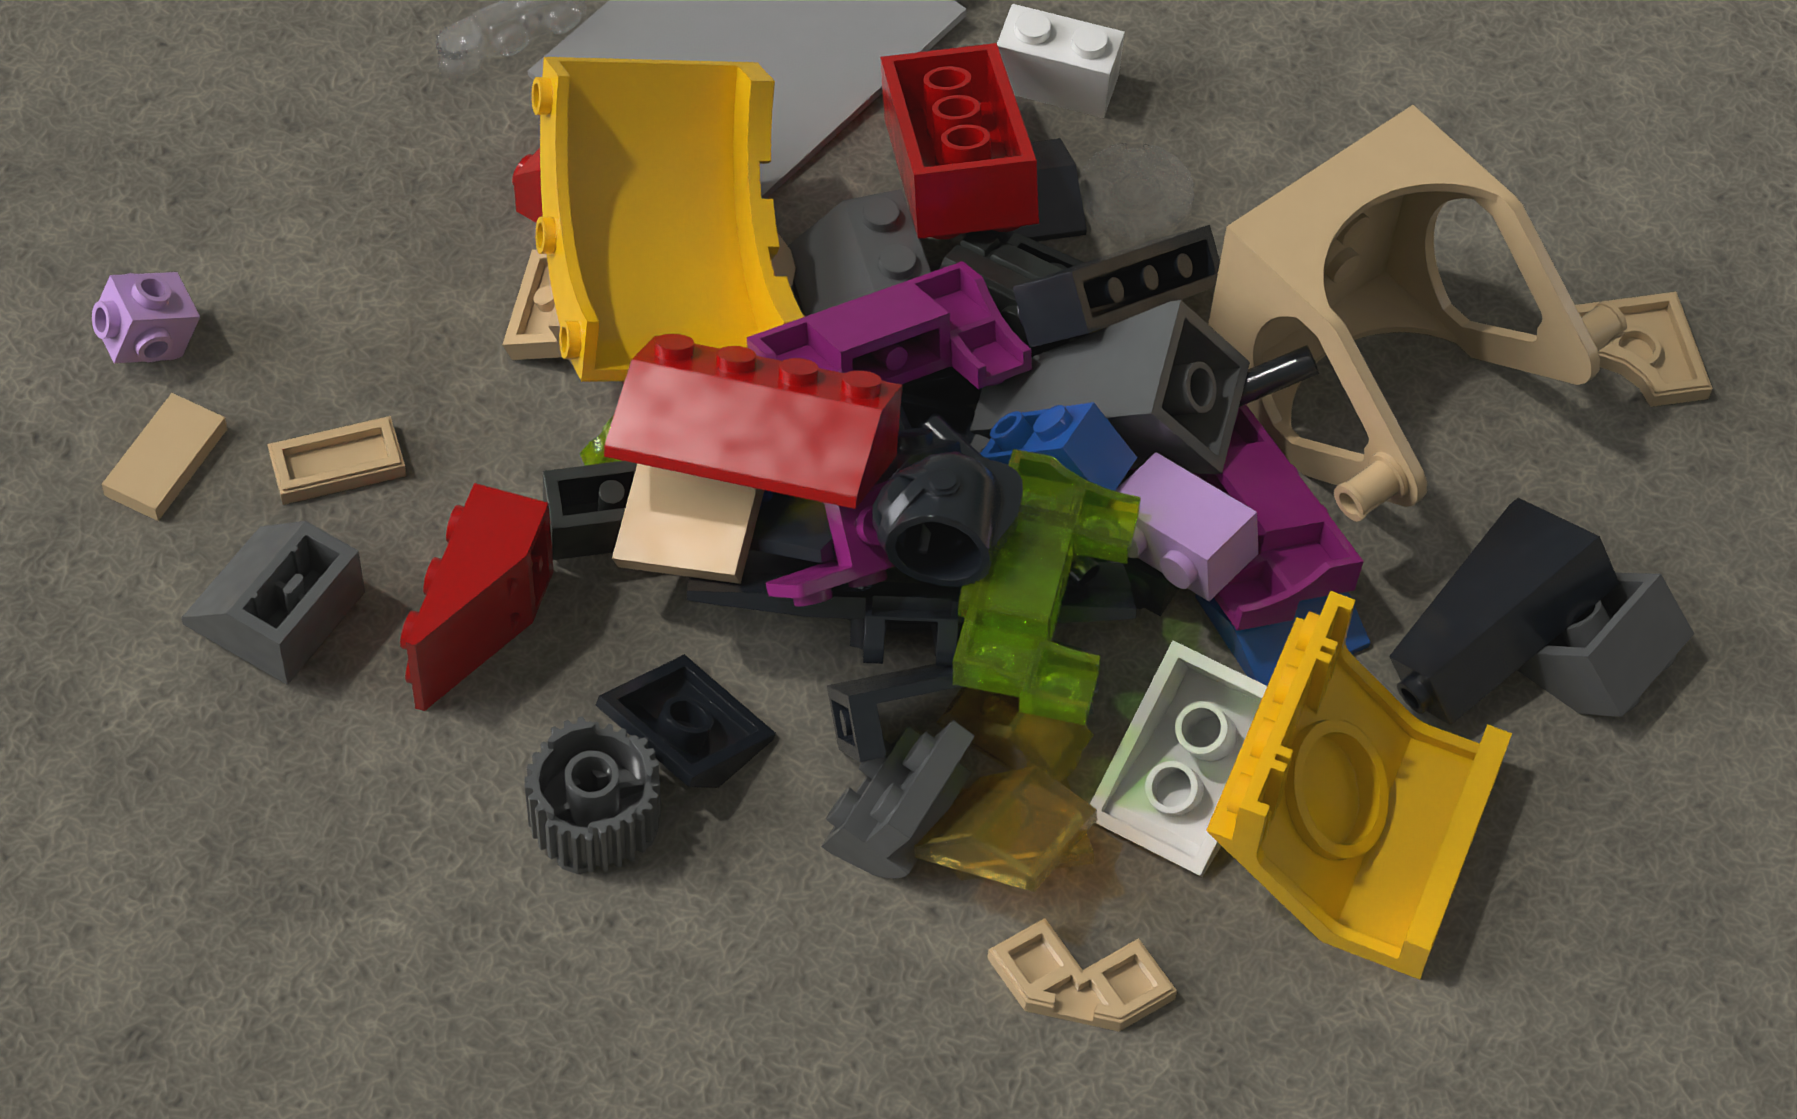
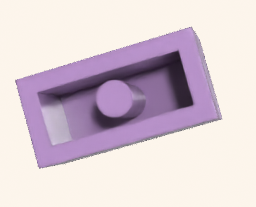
M1157 452L1124 481L1106 503L1109 540L1113 542L1120 552L1130 558L1141 559L1162 572L1167 580L1181 589L1188 588L1207 601H1210L1258 555L1257 512Z

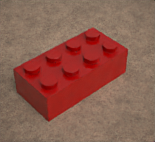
M997 43L880 57L884 119L917 238L951 239L960 233L985 230L1009 232L1018 229L1020 226L1039 224L1037 160Z

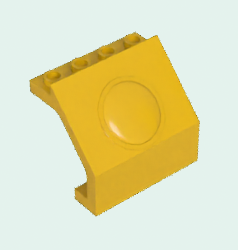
M1330 591L1320 615L1309 611L1305 620L1296 617L1206 831L1321 942L1420 980L1502 765L1512 733L1487 724L1481 742L1477 743L1428 725L1416 718L1350 653L1346 646V636L1356 600Z

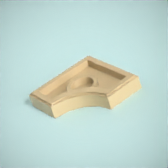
M1677 292L1609 300L1623 313L1627 322V329L1622 337L1613 340L1598 351L1601 368L1621 374L1640 389L1650 407L1709 399L1713 388ZM1599 302L1575 306L1582 317L1594 309Z

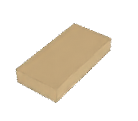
M171 393L103 481L104 495L159 521L227 431L225 417Z
M391 416L267 444L283 505L406 476L405 464Z

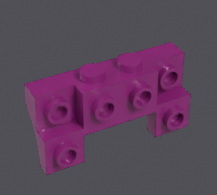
M963 261L747 337V348L752 349L756 356L780 361L790 358H802L815 362L821 369L841 373L868 371L880 376L882 381L896 384H904L952 366L976 388L980 389L1000 384L1007 378L1032 369L1031 348L1020 340L1004 320L989 293L983 277Z
M1247 405L1239 407L1222 474L1192 473L1257 512L1258 555L1214 596L1237 631L1291 621L1294 619L1298 603L1301 600L1328 596L1330 591L1338 594L1355 591L1364 563L1332 520L1326 507L1317 500L1299 476L1296 467L1288 461ZM1129 469L1127 472L1128 476L1130 477L1137 469Z

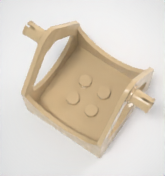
M1411 105L1227 226L1208 323L1210 327L1250 362L1248 369L1308 345L1316 363L1327 355L1367 432L1369 442L1364 448V454L1301 438L1292 429V405L1301 382L1246 405L1296 469L1303 475L1337 485L1334 489L1336 503L1348 518L1356 522L1363 520L1368 513L1385 501L1403 507L1415 505L1426 495L1427 481L1417 457L1354 340L1369 335L1390 332L1428 334L1456 343L1471 358L1580 385L1590 381L1599 372L1600 357L1598 351L1613 340L1622 337L1627 329V322L1623 313L1616 305L1609 301L1599 302L1594 309L1584 316H1580L1523 204L1414 105ZM1462 198L1474 199L1493 216L1541 311L1542 322L1537 328V335L1470 321L1451 304L1439 274L1434 250L1436 220L1442 207L1448 201Z

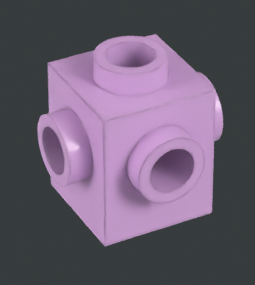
M178 272L110 275L99 301L95 303L92 311L94 332L103 340L113 363L155 362L182 357L200 319V315Z

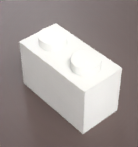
M1012 4L997 45L1014 95L1101 118L1105 117L1119 76L1125 32Z

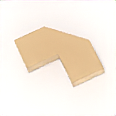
M1045 918L988 950V960L1024 1011L1119 1032L1175 1000L1177 994L1176 988L1139 938L1082 970Z

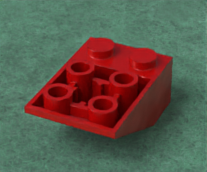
M474 483L465 505H456L454 507L446 530L447 548L442 559L434 557L431 560L423 586V592L426 597L419 612L412 610L407 615L400 638L401 649L407 650L408 663L405 680L407 683L412 684L415 709L427 710L533 623L554 572L548 502Z

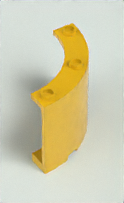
M544 57L542 77H535L532 85L533 112L535 115H540V169L543 217H539L536 223V248L539 254H547L553 299L560 326L559 346L563 359H571L581 382L625 381L631 359L654 336L682 334L692 338L695 344L715 348L726 346L747 347V337L804 317L794 298L788 278L775 276L771 263L774 256L777 255L780 245L773 199L761 198L760 164L771 162V128L775 81L758 62Z

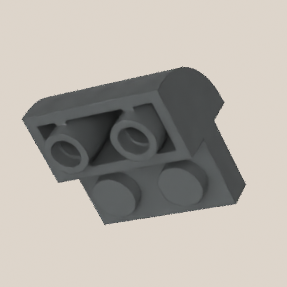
M953 720L935 737L927 732L920 735L907 726L890 743L883 738L886 757L861 762L858 769L867 776L856 792L848 787L828 813L826 820L834 825L821 847L874 876L896 879L908 875L972 773L960 764L959 760L975 736Z

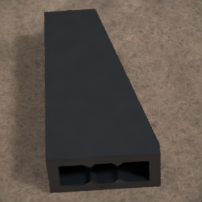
M1520 498L1509 504L1390 654L1389 657L1401 680L1397 684V689L1407 705L1419 714L1427 711L1452 725L1617 587L1620 583L1600 536Z

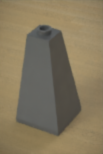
M1170 301L1031 357V370L1007 378L1000 384L983 387L970 429L975 435L978 434L991 439L990 432L993 426L1002 417L1011 412L1019 411L1022 413L1050 409L1057 405L1071 406L1094 402L1136 455L1137 459L1130 469H1138L1157 452L1190 473L1222 474L1250 362L1183 301Z

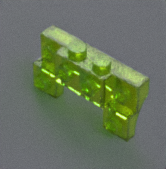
M1013 449L1009 466L1015 469L1023 480V503L1019 523L1014 534L992 560L988 575L979 582L975 581V584L962 586L958 615L965 617L953 659V685L1019 697L1020 713L1086 725L1100 671V656L1064 647L1052 642L1075 554L1127 564L1140 514L1141 497L1123 494L1087 481L1067 469L1053 456Z

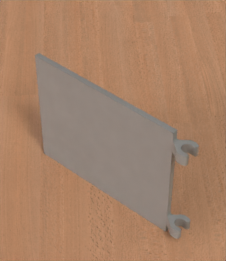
M609 0L544 57L758 62L775 81L771 128V162L760 164L761 198L766 199L883 93L880 57L929 51L966 17L967 9L958 3L961 0ZM544 57L528 70V76L533 80L535 77H542Z

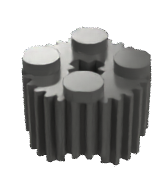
M583 716L578 717L576 724H572L569 720L564 721V728L561 730L556 726L552 727L548 743L543 741L540 744L541 753L534 752L532 755L533 764L527 765V777H525L524 785L528 825L531 827L533 839H538V847L541 850L547 849L548 857L551 860L557 857L558 865L562 869L576 874H582L587 871L594 872L596 866H600L603 871H608L609 864L612 863L619 868L622 867V860L625 858L632 862L635 860V851L643 853L652 845L659 828V817H661L659 762L655 760L654 749H648L646 737L639 739L636 735H630V738H628L627 730L624 728L615 732L613 731V725L608 724L605 729H601L598 722H586Z

